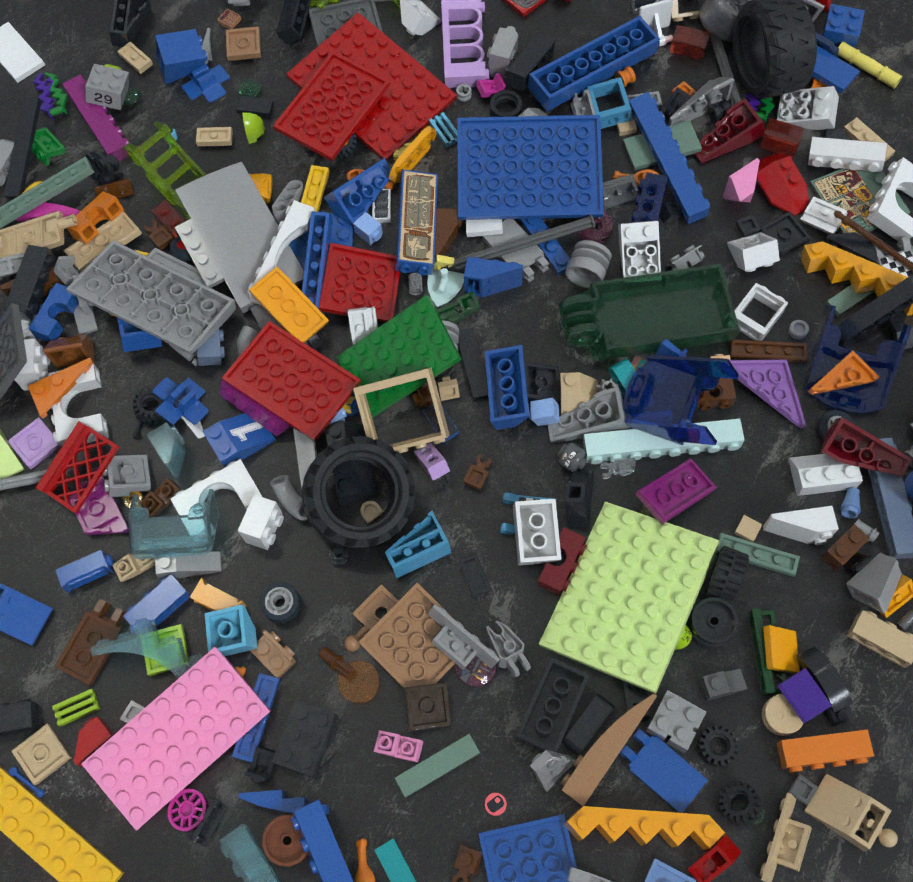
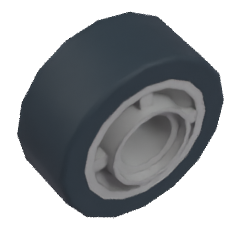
M277 582L269 585L260 597L262 612L270 621L275 623L291 621L300 610L301 600L299 595L287 583ZM285 599L283 606L276 607L278 600Z

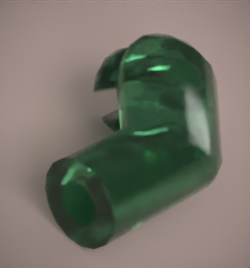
M136 88L130 90L125 97L123 105H134L140 98V91Z

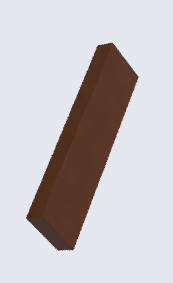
M733 339L729 342L730 359L787 360V362L807 363L808 361L807 343Z

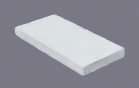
M9 22L0 27V64L17 83L45 66L43 60Z

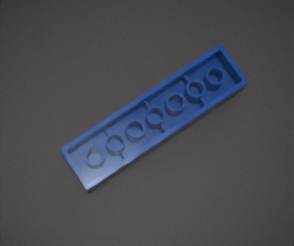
M638 16L530 73L527 88L544 109L549 111L573 98L574 93L579 95L584 90H588V86L601 83L614 76L615 72L623 71L624 67H631L655 54L660 38L643 18Z

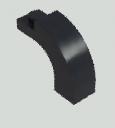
M816 647L796 655L800 670L807 669L832 706L826 709L830 722L836 726L852 718L853 714L850 704L853 702L840 674L830 660Z

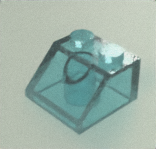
M166 422L146 435L167 468L177 478L180 475L186 450L183 447L185 441L175 426L171 428Z

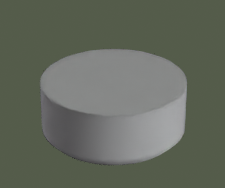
M795 320L791 323L788 332L794 339H803L809 332V326L803 320Z

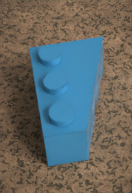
M433 511L429 512L428 516L420 524L417 523L411 532L406 536H402L385 552L396 578L451 553L449 542Z

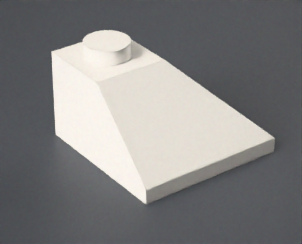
M400 0L402 24L407 28L406 31L409 34L424 35L441 23L442 20L422 1Z

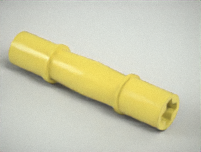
M842 42L838 47L839 52L837 55L848 61L849 64L853 63L863 71L877 77L878 81H882L893 89L901 81L903 76L889 69L888 66L884 67L874 59L860 53L859 49L857 50L845 42Z

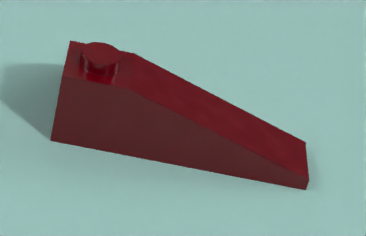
M745 98L730 107L725 112L726 115L722 120L716 122L713 130L699 141L702 151L694 154L701 163L750 144L766 134L762 119Z
M843 417L834 420L824 437L821 448L823 454L839 463L897 476H903L913 460Z

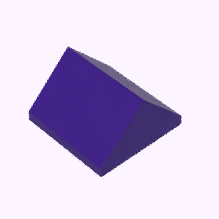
M806 668L778 685V688L803 723H806L832 706Z

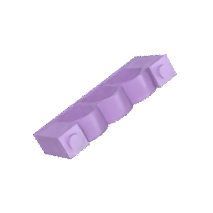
M441 0L445 85L450 89L457 88L460 84L477 87L476 83L478 80L489 79V69H485L482 12H485V2H481V0ZM471 20L475 22L467 25H449V21ZM455 39L477 40L474 43L450 44V40ZM472 57L478 59L475 62L451 63V58Z

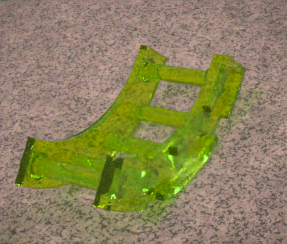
M155 121L154 124L159 131L141 146L135 147L128 143L124 148L137 166L141 165L147 172L145 175L174 206L178 204L183 208L181 212L191 219L178 194L171 188V184L189 169L199 178L207 174L180 147L170 134L171 129L165 123L161 124ZM164 137L171 147L153 163H149L143 156L145 155L144 152ZM176 153L183 160L184 164L168 178L162 179L156 172L157 168Z

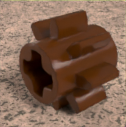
M422 385L414 391L415 394H412L415 406L420 405L422 409L433 405L430 389L427 385Z

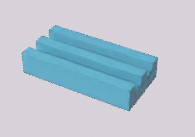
M444 112L440 113L441 116L438 117L436 115L435 119L431 118L429 125L436 130L437 136L445 147L448 148L458 142V131ZM436 123H438V124L440 125V127L442 128V130L444 131V133L448 136V138L450 139V141H448V140L446 139V137L443 135V133H442L441 130L438 128V126L436 125Z

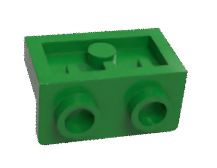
M46 127L36 130L32 152L39 161L48 166L51 157L65 154V147Z

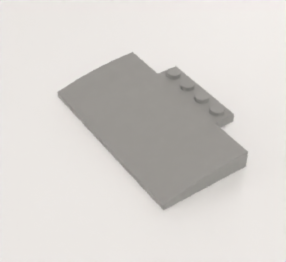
M239 162L175 189L191 218L176 226L175 229L206 286L212 288L225 281L242 313H245L256 304L250 301L249 293H247L250 283H254L258 267H262L264 263L263 257L266 251H270L272 238L277 236L279 226L242 162ZM288 245L282 252L277 266L297 286L303 282L304 271Z
M114 240L66 289L67 292L189 354L194 353L236 310L235 300L207 287L196 267L157 248H154L146 257Z

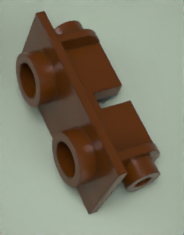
M128 178L94 187L97 196L103 191L117 197V199L134 194L131 180Z

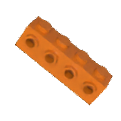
M868 729L787 739L776 743L782 769H789L790 773L803 771L802 767L811 766V770L825 768L824 764L832 763L833 767L845 766L846 761H854V764L868 763L867 759L874 757Z

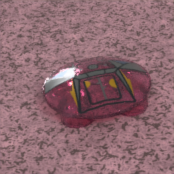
M475 655L464 670L455 664V671L459 679L465 684L480 687L493 678L496 672V664L491 669Z

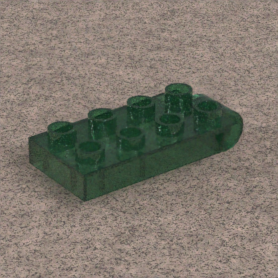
M722 263L593 282L585 292L565 298L559 304L566 343L573 347L589 346L592 361L657 352L660 344L665 339L669 340L678 349L732 341L736 339L740 330Z

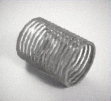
M419 273L409 274V293L412 294L416 290L421 294L423 292L422 276Z

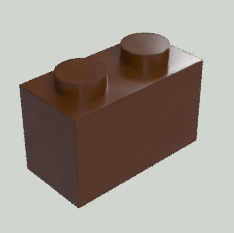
M854 524L826 551L821 559L837 572L870 538Z

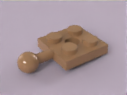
M380 585L352 613L364 626L355 635L346 637L344 646L348 651L354 652L360 647L358 642L380 621L376 617V612L379 609L383 608L388 612L398 602L383 585Z

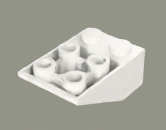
M834 86L801 89L780 95L776 124L812 130L834 129L839 99Z
M645 221L618 224L623 281L661 278L659 222Z

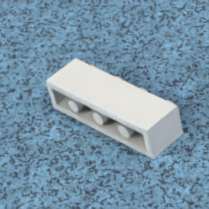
M812 137L808 165L882 172L887 143Z

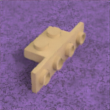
M787 793L786 798H783L780 804V811L782 812L779 820L775 821L773 828L775 835L773 841H770L767 847V862L763 863L760 871L763 882H772L777 864L798 872L800 871L812 828L809 825L791 820L796 803V798L791 793Z

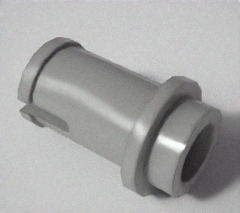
M860 519L856 521L855 525L870 538L868 541L873 543L879 535V532L876 531L877 528H871L860 521Z

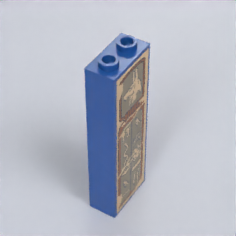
M402 169L399 188L395 271L419 273L420 275L432 274L435 258L438 174Z

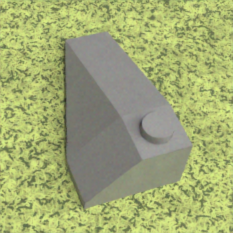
M718 77L714 80H709L670 117L668 125H674L687 120L691 121L708 113L710 105H717L724 99L728 101L734 79Z
M619 387L598 392L594 395V398L586 403L582 402L578 408L570 413L566 412L561 415L559 423L548 424L550 442L583 439L584 434L630 430L628 412Z

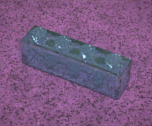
M241 824L220 839L222 843L221 851L226 858H231L234 863L232 869L238 878L242 877L244 882H281L247 825Z

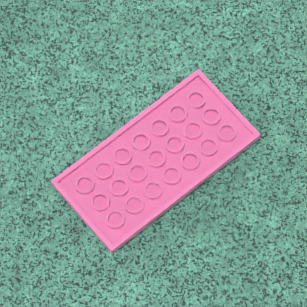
M214 647L81 764L137 831L271 710L217 647Z

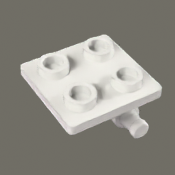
M662 0L640 7L639 16L643 18L660 38L658 47L673 41L672 35L664 36L661 32V28L670 25L673 0Z

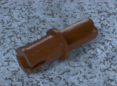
M324 647L319 652V658L329 664L333 671H338L346 678L353 677L355 668L344 661L343 656L336 655L328 647Z

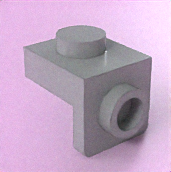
M73 255L58 257L53 270L65 285H70L73 282L72 276L79 274L73 267L76 259Z

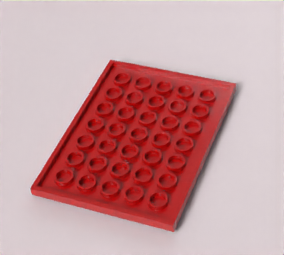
M359 12L286 74L292 83L299 89H302L333 50L390 80L388 89L355 131L356 137L381 159L385 158L386 161H389L397 149L399 150L404 144L412 140L429 124L431 118L435 119V116L439 115L457 97V94Z

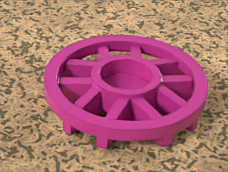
M194 789L182 790L169 803L168 819L170 824L175 829L183 832L193 831V829L197 828L200 822H203V816L207 811L205 796ZM186 793H193V794L190 796V798H188V796H187ZM181 795L184 798V802L182 803L178 799ZM198 795L199 799L195 803H193ZM176 802L179 808L173 809ZM197 811H202L200 817L196 816ZM178 813L179 816L173 818L172 814ZM181 820L180 826H178L175 822Z

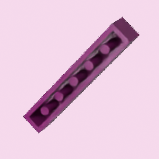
M80 74L63 83L69 97L107 155H114L118 161L130 156L131 153L128 148L131 146L126 137H121L123 133L119 126L115 127L113 125L115 121L111 114H106L108 112L106 107L86 102L85 86L88 79L84 80Z

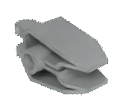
M495 621V629L498 634H495L489 626H486L488 645L496 653V656L500 658L497 662L498 666L501 668L507 667L512 675L517 677L520 673L514 663L519 661L524 670L528 671L531 666L523 654L525 644L507 625L499 621Z

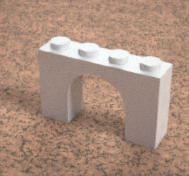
M903 157L897 162L894 161L889 166L888 175L883 179L881 183L883 185L876 193V200L870 206V213L867 217L868 221L897 241L905 236L909 237V239L913 237V218L899 207L895 197L897 189L913 198V164Z
M94 364L86 374L82 373L76 380L77 384L67 395H64L57 405L54 404L51 407L53 409L51 420L56 430L53 432L55 442L63 446L78 421L88 424L94 430L109 438L107 421L101 413L83 418L67 416V405L76 394L101 388L100 373ZM59 371L52 372V373H48V375L50 376V375L55 374V373H57V372H59ZM90 434L87 439L88 443L96 441L94 434Z
M241 459L230 462L224 469L214 471L208 478L195 482L192 487L177 492L171 498L183 523L196 543L214 533L203 513L204 502L212 492L218 489H230L238 494L246 509L253 495L262 497Z

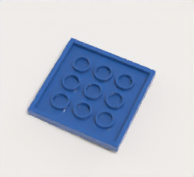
M565 814L478 833L488 882H569L567 879L570 867L577 869L569 832L564 825L566 822Z

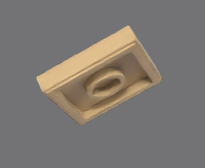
M48 723L12 750V753L33 785H38L72 758Z

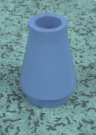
M854 487L847 489L846 496L840 506L842 516L853 519L861 513L859 489Z

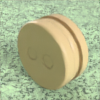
M783 694L771 697L762 708V721L765 727L775 735H791L803 725V722Z

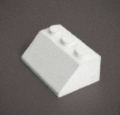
M825 454L791 457L788 459L797 496L843 491L850 487L857 488L863 481L859 467L839 463Z
M556 500L515 502L513 505L518 566L561 560Z

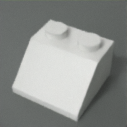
M762 232L727 242L737 266L746 272L755 271L757 267L761 266L768 267L773 265L774 262L780 261L777 239Z

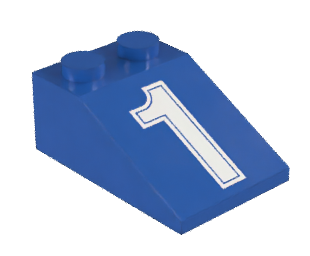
M245 413L219 421L202 431L224 468L230 462L240 459L242 461L276 441L271 432L267 431L265 427L252 420Z

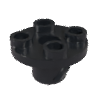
M96 150L86 154L85 157L90 161L95 172L90 175L92 180H97L102 185L112 183L113 172L119 171L118 159L112 154L104 156Z

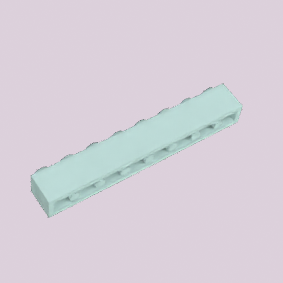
M740 419L584 434L583 447L586 451L585 459H587V463L591 462V464H600L603 461L619 462L622 459L639 460L642 457L659 458L661 455L674 457L681 453L694 455L701 451L714 453L721 449L734 451L741 448L744 442Z

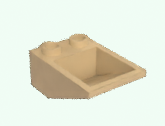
M825 774L804 812L863 851L870 850L877 836L880 843L885 847H893L897 844V834L891 829H882L892 810L859 790ZM867 812H871L874 818L868 819L866 816ZM856 831H860L863 834L862 839L856 835Z

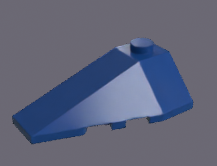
M384 158L324 196V199L333 213L352 224L368 211V208L376 200L380 191L386 186L389 181L391 168Z

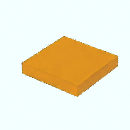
M771 625L763 626L767 669L791 674L800 672L796 657L798 655L796 631Z

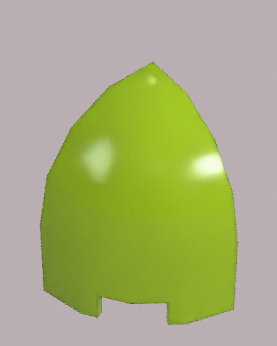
M242 113L249 144L254 143L261 134H264V123L261 117L256 114Z

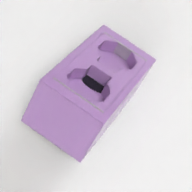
M432 443L414 451L419 464L432 480L440 479L444 474L450 472L445 458Z

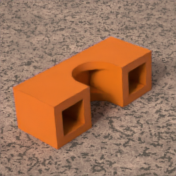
M103 191L76 215L78 225L67 229L74 239L87 245L99 234L95 227L99 221L105 219L113 221L124 209L117 197Z

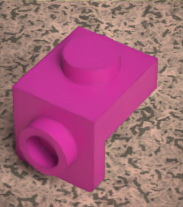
M496 73L493 80H478L476 83L481 97L491 98L495 93L504 90L506 86L500 73Z

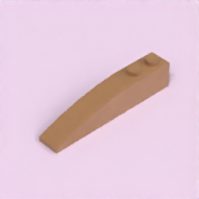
M652 694L620 717L599 737L584 757L579 755L573 764L576 767L572 775L567 773L561 782V785L564 786L562 789L564 793L582 806L585 805L657 696L655 694Z

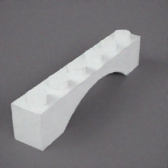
M295 200L292 206H288L285 214L286 218L280 222L279 232L277 236L272 238L270 251H266L263 257L264 263L262 267H258L255 274L256 279L254 283H250L247 293H249V289L277 266L284 249L294 239L309 231L311 211L315 212V208ZM249 293L250 301L261 305V304Z

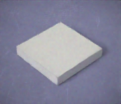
M502 219L466 220L467 237L503 234Z

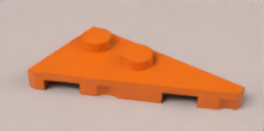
M852 351L808 392L813 395L875 382L879 376Z
M87 358L28 385L42 419L48 415L47 411L54 404L57 405L62 397L67 395L77 384L76 380L82 373L86 374L94 364L91 358Z

